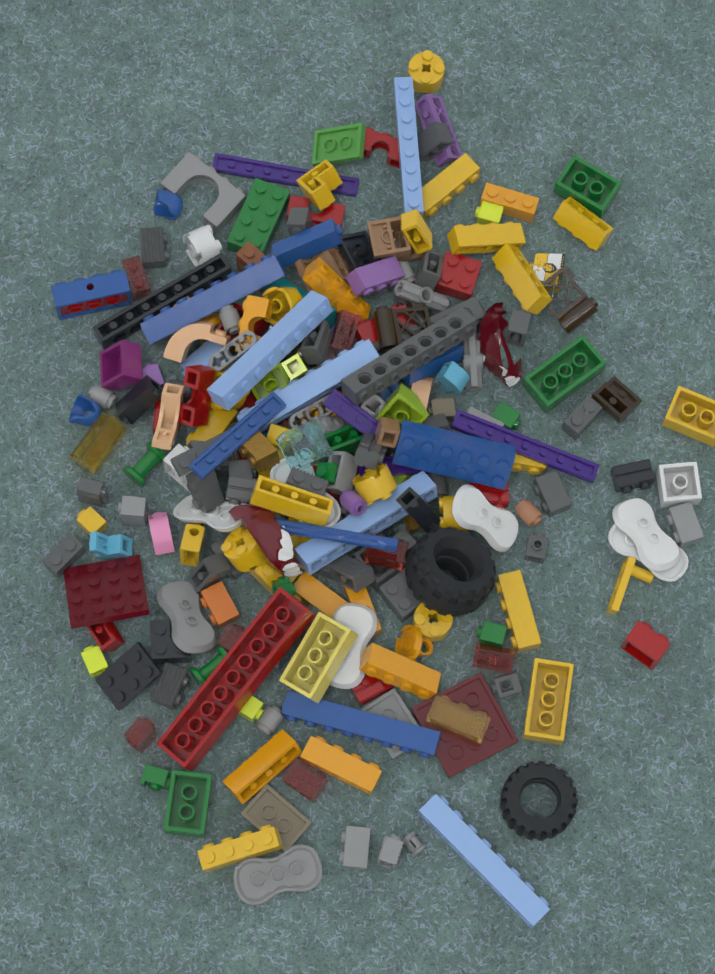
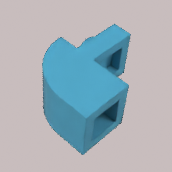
M454 361L444 363L435 377L442 383L439 387L442 392H454L458 396L470 379L468 373Z
M97 531L90 532L89 551L96 553L95 557L117 559L132 556V538L122 534L107 536Z

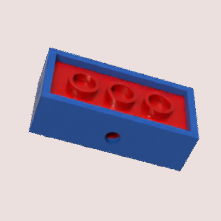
M114 270L110 274H96L91 278H77L73 282H59L51 286L59 321L132 305L125 270Z

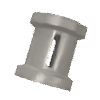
M415 831L402 840L403 844L412 853L411 856L413 858L427 847L416 837Z

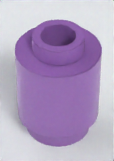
M346 490L340 495L341 506L353 516H360L366 510L367 502L356 492Z

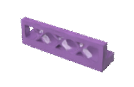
M425 94L415 102L423 130L435 121L447 123L454 141L452 145L434 158L436 166L443 167L449 161H456L462 156L441 96Z

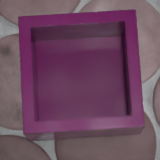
M121 340L100 352L102 388L120 392L142 380L141 344Z

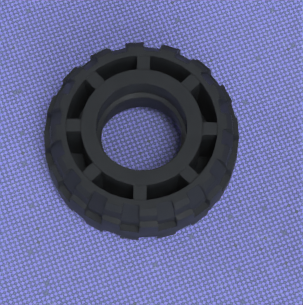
M440 527L430 530L416 541L407 556L405 576L408 588L412 589L413 596L417 601H421L424 607L430 611H437V614L444 616L451 614L452 617L472 613L485 602L495 586L496 565L495 561L491 558L492 554L489 549L482 545L483 542L477 537L474 538L465 530L460 531L455 527L444 529ZM439 567L452 572L459 581L447 576Z

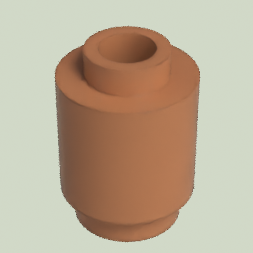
M523 499L514 509L528 527L532 525L536 527L543 520L541 518L543 513L531 501Z

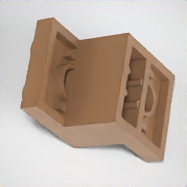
M401 216L367 222L374 259L396 256L398 261L409 262L422 258L424 252L416 254L402 232Z
M330 248L320 252L311 260L299 259L294 263L298 275L303 278L306 266L320 257L349 284L345 277L351 271L340 250L337 248ZM304 281L306 290H307L308 292H310L311 290H313V289Z

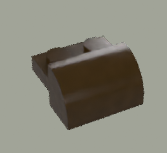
M615 376L607 383H604L591 396L619 424L626 420L628 415L642 402L636 394Z

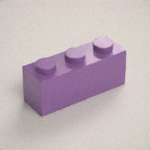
M396 256L355 268L345 278L357 297L360 295L368 296L375 290L377 292L383 291L388 286L391 288L395 287L398 281L405 276V273Z

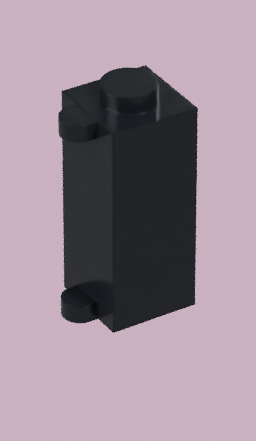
M146 375L115 404L119 419L126 424L130 423L132 425L161 398V385Z
M410 486L396 499L400 506L426 533L439 528L437 524L441 521L440 518Z

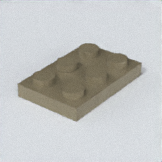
M268 784L262 788L240 813L258 831H260V827L265 825L276 827L279 830L283 849L280 850L283 852L292 847L312 824L310 820Z

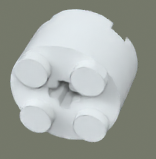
M210 225L199 227L184 234L182 237L183 244L187 243L188 245L187 255L195 267L220 254V250H222L219 240H215Z

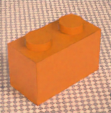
M222 581L201 591L202 598H200V602L203 608H208L211 613L208 617L213 626L217 625L221 629L240 619L239 612Z

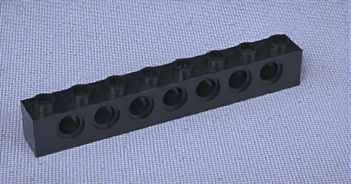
M222 253L218 254L93 326L95 338L103 350L124 340L142 329L140 324L144 322L143 318L151 314L154 316L160 314L159 310L170 305L172 308L176 301L184 297H194L193 293L202 288L205 291L211 288V283L219 279L221 282L227 280V275L232 273L230 264Z

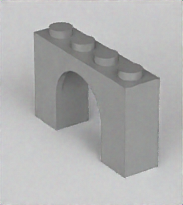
M189 152L160 183L161 189L181 196L194 183L205 182L214 186L219 196L216 202L203 215V223L210 225L211 229L218 234L243 207L246 200L245 192L239 187H234L225 176L221 177L217 174L215 168L204 164L198 155H193Z

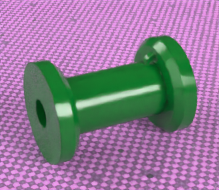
M152 442L146 444L148 452L133 468L126 466L123 469L126 476L141 488L145 486L143 478L158 462L163 463V459L166 457V454L161 449L152 447Z
M222 646L216 649L218 655L199 670L191 668L189 670L200 687L226 656L227 652Z

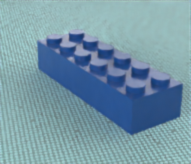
M402 420L401 432L396 448L393 451L392 464L505 490L515 460V446Z

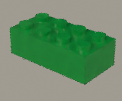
M255 178L227 240V249L237 253L250 241L266 255L290 201V191Z
M582 335L524 377L522 386L546 414L601 374L607 363Z

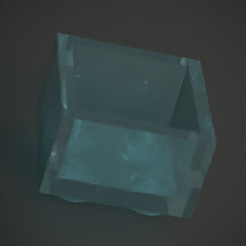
M316 419L289 429L276 439L290 469L295 467V469L305 470L318 464V462L326 461L333 454Z

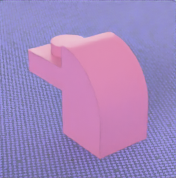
M156 512L148 515L155 555L175 552L167 512Z

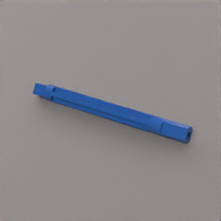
M273 518L289 534L397 553L399 539Z

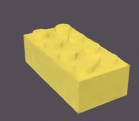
M318 612L279 681L319 704L358 634Z

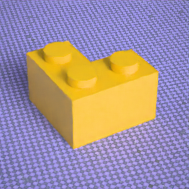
M326 159L296 180L304 196L309 198V201L320 211L329 207L335 201L331 191L343 183L334 166Z

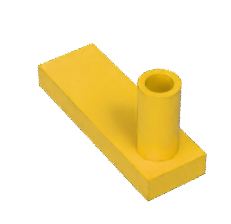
M629 556L623 561L606 613L614 615L619 611L630 576L649 584L652 582L654 575L651 571L634 565L636 558Z

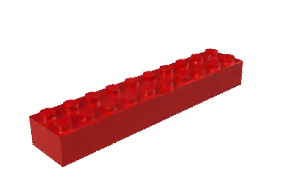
M279 587L156 744L182 767L193 772L311 622L315 614L287 591Z

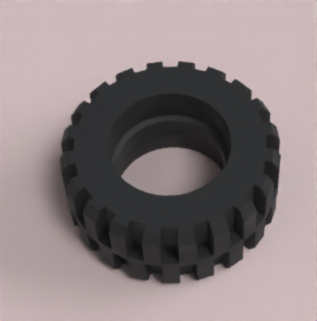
M539 761L538 763L528 762L525 766H519L505 781L500 795L502 817L508 822L507 826L517 831L516 834L520 837L524 835L528 840L538 839V841L554 838L566 829L576 813V806L578 805L576 787H573L571 777H567L565 775L566 772L562 768L560 770L555 768V764L550 763V765H547L545 761ZM540 783L552 789L557 797V807L551 816L545 819H536L524 812L520 805V795L526 786Z

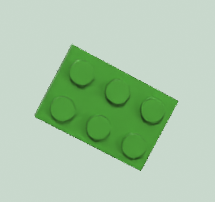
M356 123L315 130L312 165L317 166L325 159L331 164L362 160L366 125Z

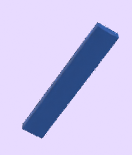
M273 391L190 463L189 468L201 480H204L286 408L287 404Z

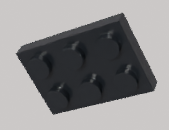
M366 231L341 235L342 244L337 246L351 272L355 268L381 260V258L374 259L370 238Z
M136 642L95 681L117 710L120 711L155 681L163 671L140 642Z

